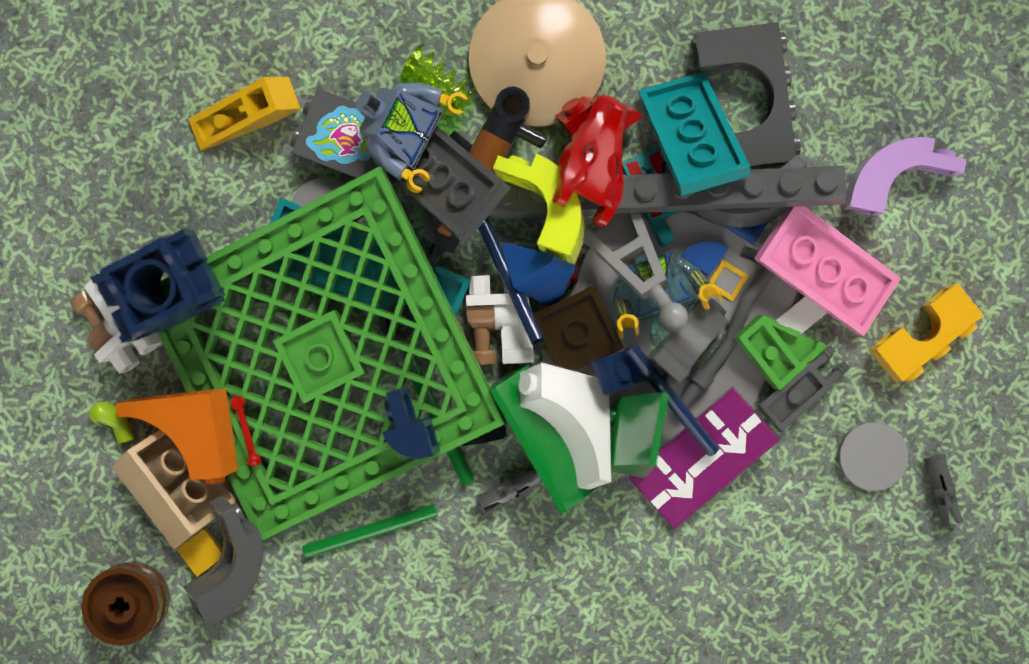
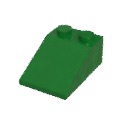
M668 393L619 397L616 406L610 405L612 472L645 478L656 467L669 399Z

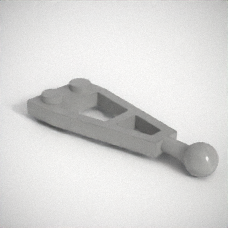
M629 213L638 238L614 252L586 227L593 222L594 215H584L585 231L583 242L643 300L650 296L660 309L659 321L666 330H681L687 323L688 313L684 306L672 302L664 291V288L668 286L667 279L641 214ZM645 252L654 276L643 282L625 263Z

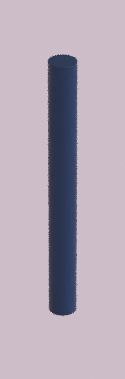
M486 218L478 230L531 344L540 343L544 340V336L524 293L513 287L502 246L489 218Z
M635 342L628 345L624 349L625 354L657 393L669 394L667 406L709 457L715 455L719 451V446Z

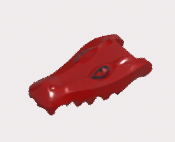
M603 94L591 100L590 104H592L586 121L579 125L578 130L571 137L573 139L572 142L564 148L565 151L559 158L558 181L552 202L564 207L574 192L599 205L593 222L605 228L615 214L623 194L622 139L627 124L628 111L626 106L618 99Z

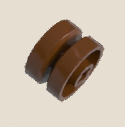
M129 561L117 564L93 578L84 591L81 604L84 623L92 635L104 643L118 646L136 643L157 628L167 615L170 603L168 585L160 572L146 563Z

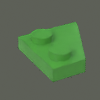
M757 315L733 337L770 386L778 391L807 366L809 361L812 362L827 348L824 343L802 335L801 332L779 324L778 321L765 315Z

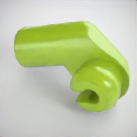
M97 402L89 409L88 415L92 422L96 424L100 422L113 428L117 444L134 440L128 417H118L116 405L109 402Z

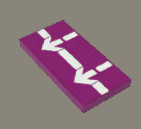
M733 386L696 417L719 446V451L715 455L709 457L684 427L659 449L656 467L645 478L628 476L629 480L674 529L780 441L779 436Z

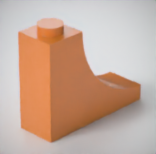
M226 388L136 397L116 403L118 417H131L146 421L159 428L174 442L186 462L190 480L205 479V484L207 485L225 482L227 475L238 471Z

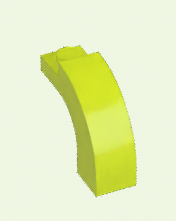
M538 154L535 155L531 166H529V162L520 157L510 156L508 159L498 155L493 170L500 179L537 193L547 203V219L537 242L540 251L555 255L575 265L584 239V214L578 195L574 192L564 207L552 202L557 186L559 167L549 159Z

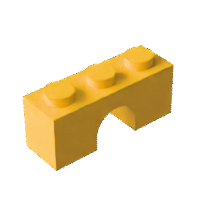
M958 283L946 285L921 306L931 320V330L925 339L917 341L909 335L904 327L892 329L868 349L893 381H913L924 372L922 366L931 358L936 361L951 350L949 344L958 336L963 339L977 329L978 325L975 322L984 315Z

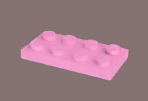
M806 206L787 207L754 258L839 322L861 336L866 334L901 280L899 276Z

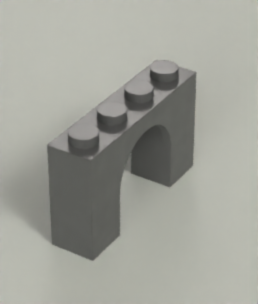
M779 22L695 33L692 38L696 74L729 69L744 70L757 77L766 89L768 111L762 124L749 131L734 133L750 165V170L783 166L796 154L800 155V139L798 134H793L792 121L796 120V107L794 101L789 100L787 88L791 87V71L789 66H784L783 53L787 51V39L785 32H780Z

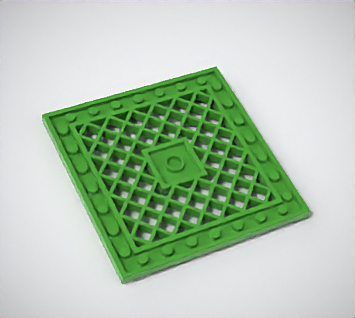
M382 167L373 169L207 256L208 260L206 262L212 266L225 293V301L212 307V309L217 310L213 325L209 326L200 323L201 314L168 331L158 332L186 392L226 388L238 463V471L227 475L248 520L259 529L262 541L507 423L489 391L490 386ZM365 217L369 226L356 221ZM344 227L340 242L326 238V236ZM353 227L368 232L363 250L348 245ZM375 239L384 257L371 253ZM314 243L309 257L295 253ZM323 243L338 248L332 266L317 261ZM346 251L361 256L355 274L340 269ZM283 259L279 273L266 269V267ZM293 259L307 264L302 281L287 276ZM369 259L384 264L379 282L363 277ZM315 267L330 272L325 289L310 284ZM390 271L400 289L386 285ZM253 274L249 288L235 284ZM262 275L277 279L272 296L258 292ZM338 275L353 280L348 297L333 292ZM169 277L161 280V283H163V287H161L162 293L166 299L170 294L171 288ZM285 283L300 287L295 304L280 300ZM361 283L376 288L371 305L356 300ZM233 290L247 295L242 312L228 307ZM308 291L322 295L318 312L303 308ZM384 291L400 296L394 313L379 309ZM255 298L269 303L265 319L250 315ZM330 299L345 303L342 317L337 309L326 313ZM406 302L415 321L402 317ZM278 306L292 311L287 328L273 323ZM353 307L369 312L363 329L348 324ZM225 314L239 318L235 334L221 330ZM300 314L315 319L296 329ZM376 315L392 320L387 337L371 332ZM248 322L262 326L257 343L243 338ZM399 323L415 328L410 345L394 340ZM270 329L284 334L273 340L277 350L265 346ZM199 330L209 333L207 344H205ZM348 331L361 335L357 349ZM421 334L430 352L417 348ZM218 337L232 341L227 358L214 353ZM368 339L384 344L379 361L364 356ZM241 345L255 350L250 366L236 361ZM391 347L407 352L402 369L387 364ZM263 353L277 358L272 374L258 369ZM415 355L431 360L426 377L409 372ZM215 362L225 365L222 376L220 375ZM364 363L377 367L371 384L356 379L368 373ZM284 365L292 381L281 377ZM437 366L446 384L433 380ZM233 368L247 373L243 389L229 384ZM384 370L400 376L396 389L404 387L407 379L423 384L418 401L412 399V403L415 407L417 420L420 419L422 410L438 416L432 419L440 451L434 456L422 459L408 458L398 454L386 442L382 432L391 428V426H395L394 420L390 421L386 415L371 410L376 394L387 397L386 393L390 392L379 387ZM256 376L270 381L265 397L251 392ZM278 384L292 389L288 405L273 400ZM345 384L341 399L326 394ZM353 386L369 391L364 407L348 402ZM430 387L446 392L441 409L425 404ZM230 393L245 398L244 412L248 399L262 404L258 420L246 416V420L249 426L255 427L252 441L256 454L270 459L267 470L262 460L257 467H252L247 462L249 453L237 411L230 405L232 399ZM299 396L303 404L315 399L311 413L296 409ZM453 398L457 407L448 411ZM323 401L338 406L333 422L318 417ZM270 408L285 413L281 428L266 423ZM346 409L361 414L356 430L341 425ZM293 416L308 421L303 437L289 432ZM369 417L384 423L379 439L364 433ZM316 424L331 429L326 445L311 440ZM263 431L278 436L273 451L259 446ZM338 432L354 438L349 453L333 448ZM286 439L301 444L296 460L281 454ZM361 441L376 446L356 456ZM308 447L323 452L319 468L303 463ZM331 456L345 461L326 471ZM278 462L293 467L289 482L274 477ZM301 471L315 475L296 485ZM275 487L285 491L278 494Z

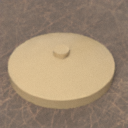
M500 0L480 19L473 32L469 46L470 75L481 100L491 110L501 90L513 86L521 88L527 93L530 100L529 117L524 122L530 128H546L559 125L560 123L555 115L562 111L563 105L574 98H581L583 96L594 98L600 88L605 72L606 50L602 33L590 13L575 0ZM509 98L503 105V110L509 115H516L523 108L522 102L517 98Z

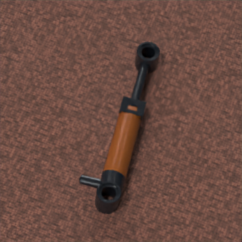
M513 86L499 92L495 104L469 151L471 155L494 174L496 173L493 170V166L498 155L506 157L516 137L538 148H543L547 140V136L524 124L530 113V100L525 91ZM509 98H517L522 102L523 108L520 113L509 115L503 110L504 102ZM432 217L422 236L433 242L426 254L433 271L445 249L456 254L462 243L435 217ZM406 302L402 314L406 318L415 321ZM397 303L395 306L385 309V311L394 313ZM380 316L379 327L382 334L387 337L390 328L389 319ZM406 326L403 332H396L394 340H402L411 336L415 328Z

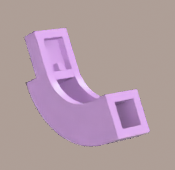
M914 137L894 142L871 155L860 165L849 183L846 192V204L843 205L842 210L871 216L884 214L890 186L902 171L922 170L956 177L964 173L967 159L956 157V152L946 149H936L934 153L935 138Z

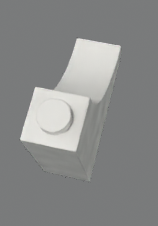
M544 363L521 372L519 380L520 407L529 409L542 416L560 434L574 462L577 487L590 490L610 483L609 394L604 396L598 377Z

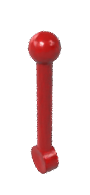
M235 396L231 399L230 405L238 414L249 453L247 462L250 466L257 467L261 463V457L255 452L243 408L246 405V400L242 396Z

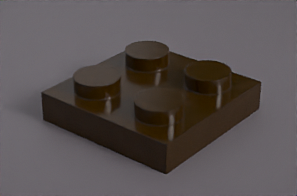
M595 285L533 313L544 336L543 341L556 367L576 371L591 364L593 361L624 348Z

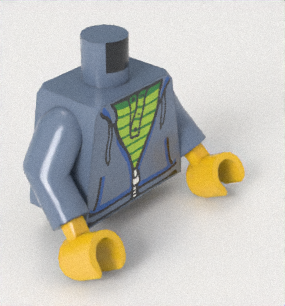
M420 82L399 83L393 89L381 88L376 96L369 91H364L358 97L355 107L366 115L360 127V133L367 139L366 145L375 165L382 167L385 172L398 180L405 179L407 188L411 192L420 193L422 189L413 183V177L418 176L428 182L430 180L429 174L422 169H416L412 172L408 168L415 169L444 111L439 106L441 104L445 105L449 113L459 115L463 111L455 110L451 105V100L453 98H460L467 101L468 98L460 92L448 96L444 94V90Z

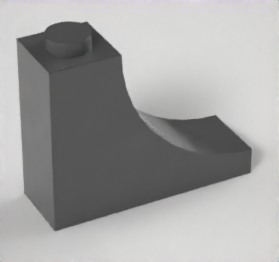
M711 298L708 301L710 306L708 310L703 308L699 299L687 312L688 320L686 325L681 330L670 331L647 356L668 384H680L689 375L691 367L702 352L729 323L724 317L726 310L714 299Z

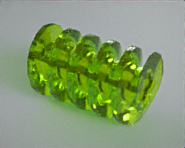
M421 44L405 62L400 74V82H420L444 90V94L448 96L456 92L463 93L468 98L467 101L460 98H453L451 100V105L455 110H462L476 93L477 87L466 92L464 89L468 80L464 78L455 83L454 79L457 71L453 69L449 73L444 74L446 62L443 60L437 65H433L436 53L431 52L425 57L422 56L425 44ZM445 106L442 114L443 117L448 119L454 116L449 113Z

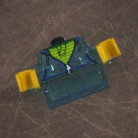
M671 251L657 255L668 283L664 291L672 302L686 306L698 301L697 295H699L702 306L706 310L710 309L709 303L706 300L708 297L715 296L719 299V302H722L723 299L719 287L711 284L702 271L683 256L673 255ZM645 252L634 258L636 264L628 266L643 282L654 276ZM619 277L616 280L612 304L617 319L618 336L624 339L623 329L633 328L635 335L638 336V323L659 316L660 309L651 296L643 300L623 279Z

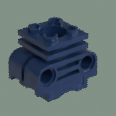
M181 229L168 237H160L132 254L99 269L100 273L90 277L93 284H97L107 307L119 306V309L112 312L111 315L121 334L119 336L121 343L137 341L155 332L168 331L225 301V293L212 266L207 264L208 258L193 229ZM164 272L168 275L171 284L170 294L167 299L161 289L163 287L161 278Z

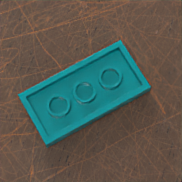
M704 72L638 90L639 101L681 196L750 176V165Z

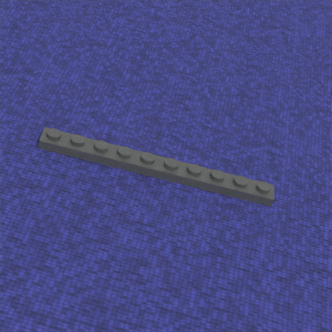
M845 166L750 170L749 177L681 196L671 173L623 175L624 188L622 199L615 214L846 204L847 200ZM505 182L511 188L490 213L492 219L547 217L548 209L546 201L537 193ZM578 195L583 214L595 215L599 205Z

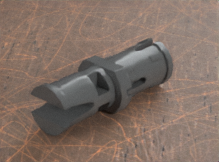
M946 454L924 458L941 527L950 526L948 508L954 522L958 524L964 522L955 494V485L952 483L947 465Z
M532 465L512 477L507 475L503 478L504 482L482 494H478L476 497L481 507L484 508L486 515H488L490 512L505 505L508 501L514 500L516 503L521 500L520 496L542 485L543 482Z

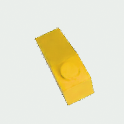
M263 77L190 117L188 120L199 149L202 151L276 123L300 110L301 107L289 77Z

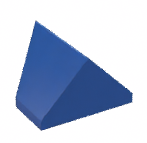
M504 242L502 251L514 289L548 306L559 302L573 275L575 266L555 255Z

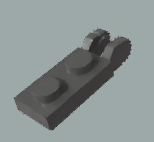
M831 345L812 362L809 361L807 366L780 391L773 390L756 405L758 410L778 432H782L833 388L831 385L850 368L844 361L833 367L832 371L825 377L817 370L835 353Z

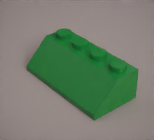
M526 363L493 382L489 391L562 515L598 487L590 490L577 487L574 462L560 434L542 416L529 409L520 407V373L531 368V365Z

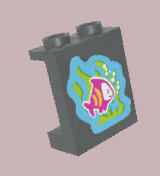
M317 88L315 95H309L305 102L303 114L306 117L302 127H296L290 141V146L293 147L292 153L300 159H307L355 179L378 167L375 165L366 145L367 139L360 133V127L366 115L356 109L355 102Z

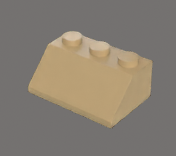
M161 430L127 450L111 466L174 550L216 520L209 504L210 501L222 495L230 504L239 502L236 493L227 481L207 485L205 484V479L190 480L189 471L181 452L174 442Z

